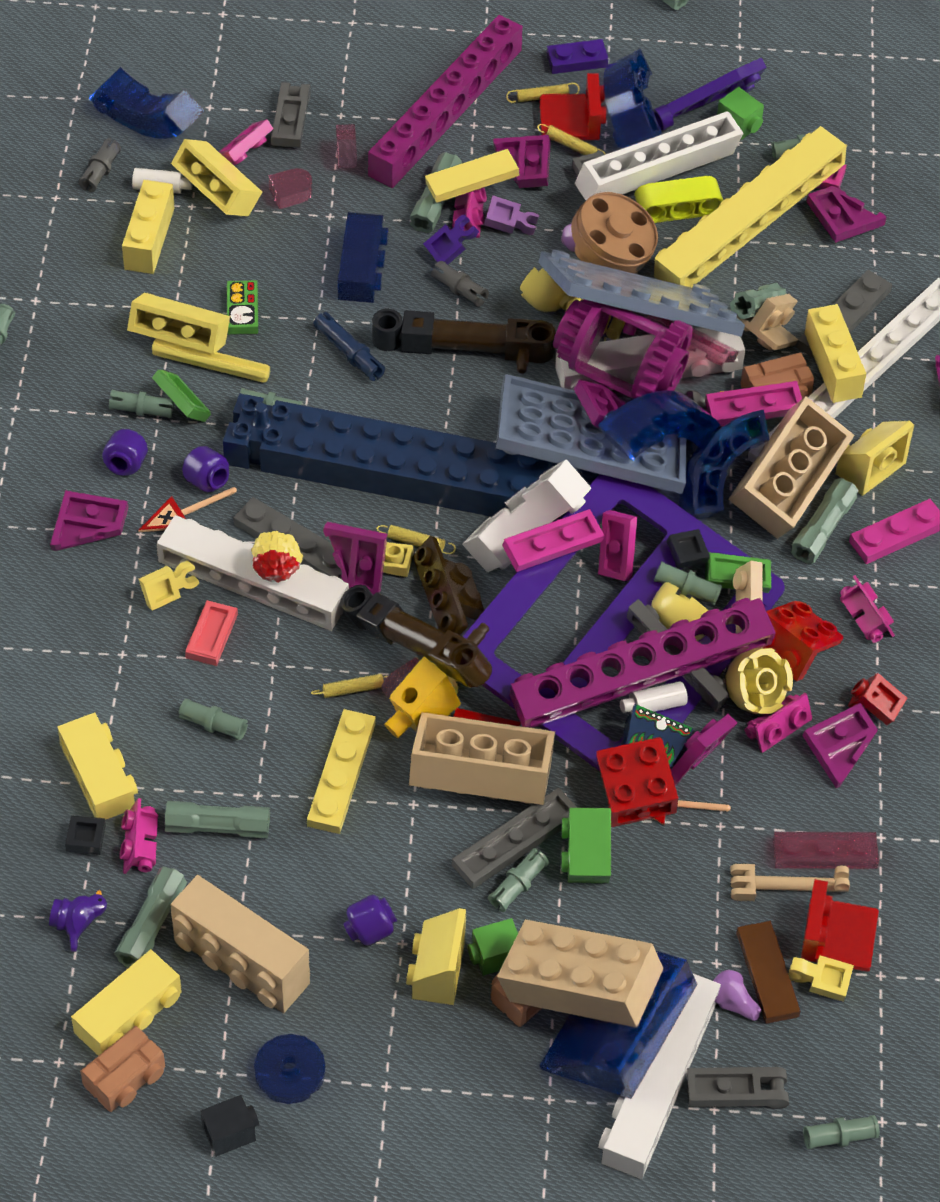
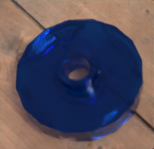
M295 1034L276 1036L266 1042L257 1053L254 1063L256 1084L275 1102L285 1104L303 1102L309 1099L311 1094L315 1093L316 1090L318 1091L323 1085L326 1074L324 1054L315 1042L305 1036ZM287 1063L296 1065L293 1069H286L284 1067Z

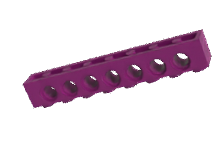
M498 15L368 152V176L393 189L522 51L523 26Z
M744 598L736 601L731 605V608L719 611V609L709 610L703 613L700 619L691 622L687 619L680 620L672 624L668 630L659 633L657 630H652L642 634L639 640L630 643L626 641L614 643L608 647L607 651L602 653H585L579 656L576 662L567 665L563 662L553 664L545 670L546 672L535 676L532 673L524 674L516 678L514 683L511 684L509 695L522 727L533 728L725 661L754 648L768 646L772 644L776 632L761 598L751 601L749 598ZM736 624L741 628L742 632L731 633L726 628V625ZM700 634L706 635L710 638L711 643L701 644L696 640L695 636ZM674 645L681 653L670 655L665 651L664 647ZM644 656L650 663L646 666H640L633 661V658ZM613 667L619 674L609 677L602 672V669ZM580 677L588 685L578 688L572 685L570 680ZM549 688L556 693V696L547 699L542 697L539 691Z

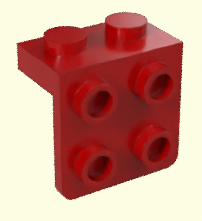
M587 73L586 94H543L540 96L541 124L546 125H541V131L544 132H541V135H546L548 127L551 125L580 140H600L601 124H606V106H601V103L605 102V86L599 85V73Z
M792 601L766 611L776 633L772 644L763 648L774 649V652L778 653L782 659H786L789 662L793 679L796 682L804 678L817 653L841 644L844 638L837 631L834 624L822 620L804 602Z

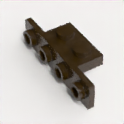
M429 536L423 545L417 549L413 559L438 629L444 633L450 630L461 635L468 627L466 617L477 620L485 611L480 599L481 596L477 591L469 567L463 563H455L444 559L437 538Z

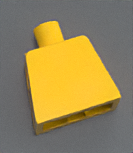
M424 656L390 695L389 699L396 713L384 725L391 734L399 738L409 727L417 732L422 712L444 716L452 713L461 705V702L448 676Z

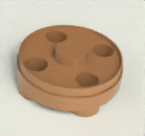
M601 192L589 197L579 207L571 223L572 237L576 244L574 248L575 254L581 261L637 274L647 264L658 242L657 228L649 213L636 201L614 192Z

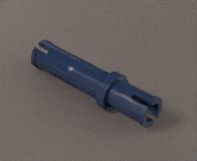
M328 312L320 313L315 318L313 326L346 355L347 361L353 367H358L371 381L378 380L383 376L385 366L371 355L370 349L365 344H360Z

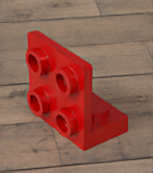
M662 738L648 739L596 752L608 799V808H611V827L677 813L679 798Z
M814 879L801 959L817 962L821 955L854 965L853 969L870 971L879 910L872 907L833 901V896L826 895L828 881Z

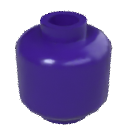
M120 429L115 431L103 449V462L115 474L121 476L135 474L147 456V443L140 434L133 430Z
M199 446L186 456L182 467L183 476L187 482L200 490L213 492L226 484L229 478V462L225 456L207 446Z
M371 894L347 908L349 920L344 922L343 925L352 941L359 939L363 945L371 946L394 932L393 924L397 922V919L385 897L379 899L378 896Z

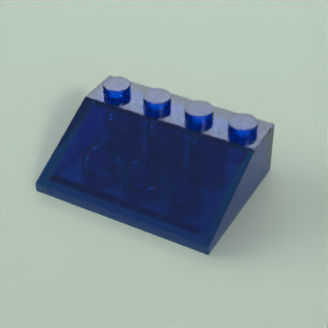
M656 951L664 969L637 1027L570 1014L540 1063L541 1070L632 1099L698 985L687 960Z

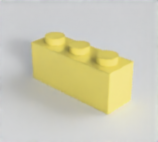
M184 139L171 163L226 215L249 216L262 194V191L207 141Z
M143 179L122 244L124 270L154 274L175 208L173 184Z
M143 293L131 303L127 330L214 354L226 344L230 316Z
M838 304L808 309L805 336L832 403L862 398L866 371Z
M92 713L57 726L62 750L94 817L105 818L106 820L124 813L127 809L130 810L135 803L134 795L138 794V789L132 775L126 776L122 769L125 767V762L118 748L113 750L110 744L113 739L107 723L101 724L96 713Z
M150 949L71 1016L74 1033L99 1056L134 1026L144 1030L150 1025L158 1012L164 1007H171L180 997V993H182L180 975Z

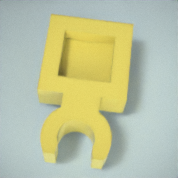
M185 561L180 563L174 572L170 567L165 566L139 578L147 606L153 611L181 598L179 589L183 587L186 589L196 587L199 584V580L194 575L185 578L188 572L195 570V566L191 562Z

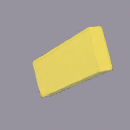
M505 149L426 175L425 181L436 203L517 177L519 176V168L509 150Z

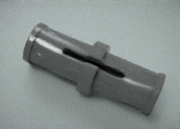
M111 138L105 139L98 153L89 159V167L79 179V185L83 190L86 191L91 184L88 192H94L103 176L108 175L111 171V164L121 151V146L116 140L109 147Z
M439 261L435 264L444 273L442 274L433 268L431 276L434 279L450 287V291L455 295L464 296L478 307L485 303L476 294L478 293L487 299L489 291L486 288L470 280V276L465 272L456 271L444 261Z

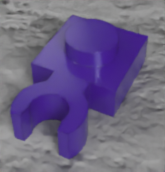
M465 214L457 218L453 229H450L445 224L423 243L437 262L444 261L448 265L466 250L462 242L465 239H473L478 235L479 230L475 226L464 231V226L470 221Z

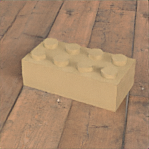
M805 396L788 410L728 500L778 539L795 527L855 435Z
M422 712L411 754L409 785L425 789H437L459 794H472L493 799L499 798L527 804L544 805L552 762L555 731Z
M198 874L170 904L175 942L187 952L192 950L201 956L204 963L211 969L223 971L237 987L241 989L247 988L255 993L265 1006L269 1008L275 1007L285 1013L310 984L308 948Z
M525 919L497 978L510 1002L637 1027L664 968L652 943Z

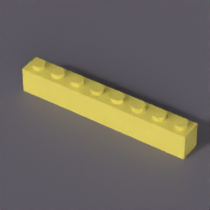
M821 126L813 133L806 134L799 144L792 149L786 150L779 160L771 166H766L760 175L751 182L743 184L735 195L730 199L726 198L715 211L710 215L703 216L696 226L688 232H683L671 246L660 250L654 260V277L658 280L692 288L693 284L701 281L845 165L847 145Z

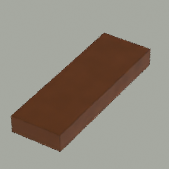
M771 921L737 927L736 934L765 1024L800 1017L801 1011Z

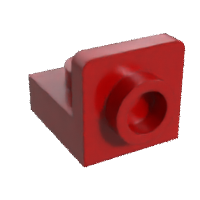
M877 673L867 680L864 678L860 679L851 690L853 697L847 706L851 708L861 703L887 726L894 722L907 697Z

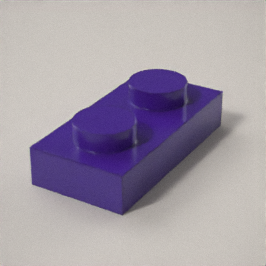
M603 39L547 46L546 54L552 74L608 67L609 59Z

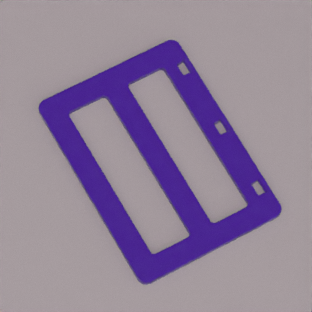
M599 474L591 483L589 492L583 497L586 501L583 506L572 514L568 511L563 518L590 509L598 525H600L603 512L613 510L617 504H623L662 531L665 538L563 663L567 665L576 662L579 656L588 652L602 653L607 651L608 647L612 644L624 641L635 628L626 618L629 606L638 599L644 605L649 604L651 606L653 598L663 585L660 582L654 581L661 561L677 568L666 542L669 535L699 529L708 552L744 557L750 556L653 487ZM578 551L518 571L463 636L467 639L472 631L481 623L488 625L489 631L478 647L491 663L492 674L482 686L513 709L515 707L509 695L510 687L514 680L522 675L497 658L494 652ZM772 572L771 590L769 593L762 592V602L766 611L773 608L785 590L782 579ZM736 594L723 610L731 608V605L736 602ZM736 624L726 625L728 631L736 633ZM705 635L698 642L701 644H709L711 643V640L708 636ZM733 658L707 666L705 669L712 677L714 675L719 677ZM682 676L667 680L664 685L681 681L687 691V704L656 711V713L683 724L702 697ZM580 677L570 680L572 685L578 688L588 685ZM549 688L539 691L540 695L547 699L556 696V693ZM575 713L538 726L542 730L555 731L554 738L599 771L596 752L602 749L621 746L622 738L617 742L612 741Z

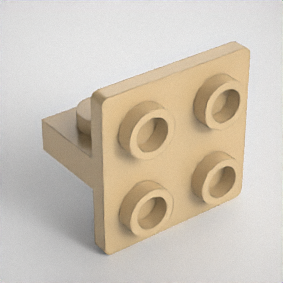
M790 294L767 298L754 317L740 319L737 316L745 324L744 330L755 334L758 337L757 341L768 350H778L794 346L798 341L794 335L781 326L787 324L795 313L793 308L798 301Z

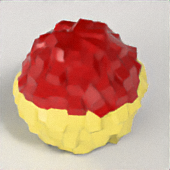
M279 531L260 533L251 548L253 569L263 580L270 582L274 580L279 583L280 581L290 579L291 575L300 568L303 560V555L300 553L298 543L290 534L285 535Z

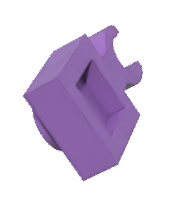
M492 196L484 225L511 234L515 227L527 235H533L536 226L530 225L527 222L536 225L539 215L533 212H520L521 204Z

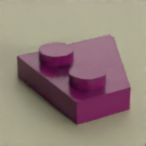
M549 135L493 139L495 151L499 152L508 149L517 164L519 176L513 179L519 188L548 186L550 163Z
M834 185L810 193L807 196V204L835 243L885 225L886 216L883 213L879 212L877 215L864 209V202L848 196L843 190Z
M583 380L578 381L574 391L595 427L602 430L609 428L646 436L651 427L646 420L638 421L631 418L629 414L632 408L620 400L607 386Z
M65 490L50 543L51 549L58 551L121 535L129 508L128 501Z
M326 522L323 532L325 537L329 536L334 552L332 555L336 565L342 571V580L349 584V588L361 584L365 585L373 595L376 592L380 593L388 534Z
M859 703L806 729L802 736L835 788H838L868 747L878 729L862 704Z
M729 714L718 722L712 719L701 732H695L687 740L684 746L688 750L671 769L675 786L680 783L691 768L694 770L712 753L737 725V722Z

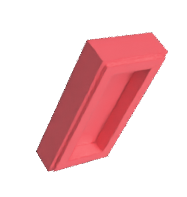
M206 600L186 648V658L217 666L238 616V608Z

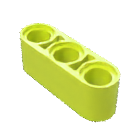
M712 176L648 183L638 187L634 193L636 202L649 213L654 223L710 215L723 201L718 182Z

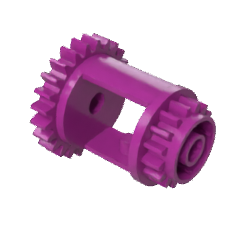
M585 299L580 301L574 300L566 310L558 326L553 347L558 349L557 357L568 362L569 369L634 399V412L649 419L652 418L653 414L655 415L657 409H660L663 400L670 398L684 373L689 359V352L687 350L691 344L690 340L693 336L692 326L679 320H675L667 328L627 309ZM610 315L626 322L622 330L626 334L634 335L636 329L640 328L656 336L642 360L633 385L588 364L600 342Z

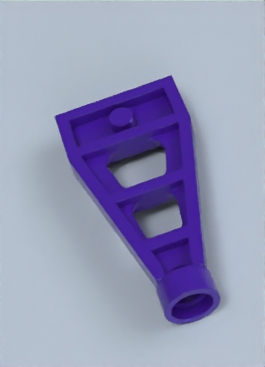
M762 57L666 105L663 104L653 109V117L657 126L663 131L674 125L673 118L721 99L737 87H740L745 92L753 90L755 88L754 84L761 80L760 76L767 68Z

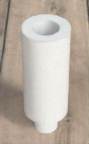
M134 168L133 189L140 190L144 179L173 184V193L181 194L182 189L192 190L193 184L186 177H183V174L180 172Z
M681 681L630 693L629 698L620 700V708L623 713L631 711L634 704L653 712L687 704V691Z

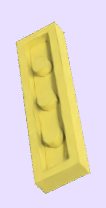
M343 709L307 817V827L340 834L376 724V716Z

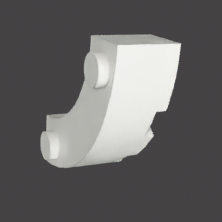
M567 460L558 463L541 474L540 479L528 488H522L505 502L508 509L505 507L492 518H487L462 544L486 572H490L498 567L503 570L511 564L502 546L504 539L551 523L568 511L572 514L586 502L583 497L589 492L591 487Z

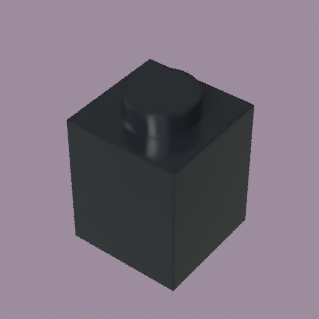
M242 1095L200 1110L202 1128L215 1157L256 1141L255 1127L259 1126V1120L252 1105L246 1107Z

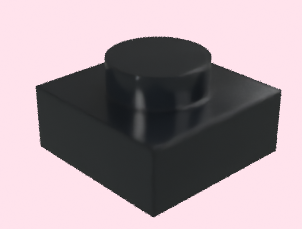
M699 529L669 535L666 541L677 569L707 563L710 558Z
M71 815L65 843L66 852L100 855L106 828L105 818Z

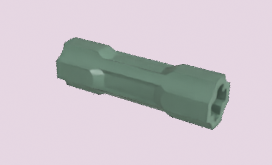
M447 152L441 153L432 168V173L462 163V160L457 155ZM427 185L410 215V225L416 231H422L426 234L434 230L445 202L444 200L436 203Z
M770 283L760 286L758 290L751 289L735 293L734 299L730 302L731 311L737 313L740 319L754 317L767 298L785 295L786 289L780 287L778 283Z
M843 478L833 481L824 495L822 503L806 527L802 528L792 543V550L790 552L796 559L806 564L815 563L843 515L847 514L857 499V492L859 490L852 482H848Z
M167 801L165 832L193 833L203 831L233 833L242 837L268 838L270 807L242 806L235 808L204 806L194 802Z
M163 866L158 870L148 889V896L133 925L125 932L114 955L126 967H130L150 949H153L155 938L171 909L170 904L184 890L187 881L184 875L176 869Z

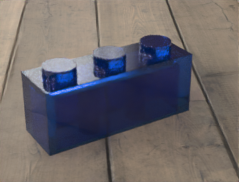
M348 212L338 274V300L374 303L375 292L381 291L383 274L378 273L379 268L385 267L386 250H382V245L387 246L389 238V228H384V215Z

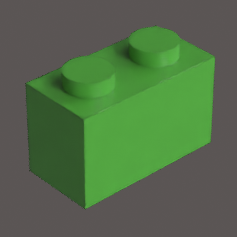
M569 808L568 818H562L561 837L562 839H568V852H562L561 872H568L569 883H609L611 878V808Z

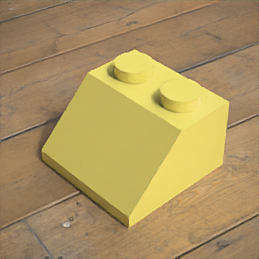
M911 421L882 422L874 429H867L858 441L847 446L838 460L835 474L848 482H852L859 490L858 493L862 496L906 464L914 424Z
M459 908L427 919L423 923L422 934L415 933L412 954L417 955L416 964H409L406 982L407 985H412V999L454 1005L465 946L466 909Z

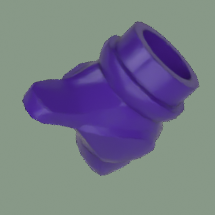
M100 890L90 897L78 896L72 901L67 898L63 900L55 898L50 913L49 926L57 927L59 931L65 929L70 938L71 952H77L80 935L95 918L101 916L106 911L107 901L102 896Z

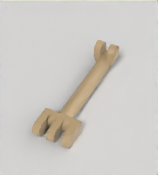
M733 864L730 867V874L733 876L731 878V887L734 888L731 890V898L736 901H755L756 890L812 891L814 879L828 881L827 892H848L850 888L848 879L849 868L847 866H837L834 871V878L755 876V864Z

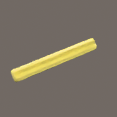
M157 338L152 345V354L155 356L263 383L267 382L270 375V366L218 352L211 354Z

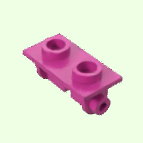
M484 187L456 196V211H454L452 228H454L457 218L465 214L470 221L464 226V231L475 226L479 230L476 237L480 238L481 225L484 224L483 204L487 200Z
M854 575L853 578L857 585L852 588L851 586H846L840 591L841 602L846 606L853 618L864 611L865 614L855 621L867 640L876 643L883 638V633L887 630L893 638L895 635L889 626L894 623L892 617L884 606L879 609L873 601L878 597L869 583L866 582L862 585L856 575Z
M807 693L801 696L797 694L794 696L788 695L781 703L784 706L780 710L772 713L771 716L769 714H762L747 723L748 727L745 728V733L750 739H758L760 752H765L812 720Z
M138 798L131 809H127L124 812L121 827L123 830H126L125 839L120 848V859L124 860V874L132 866L138 867V870L141 872H150L156 864L157 842L144 839H156L158 814L155 812V808L151 806L141 808V799Z

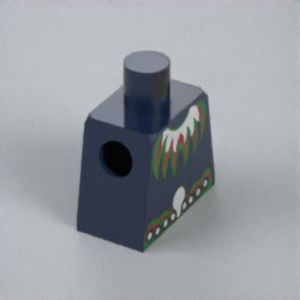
M634 704L625 721L621 745L660 737L663 740L671 768L694 728Z

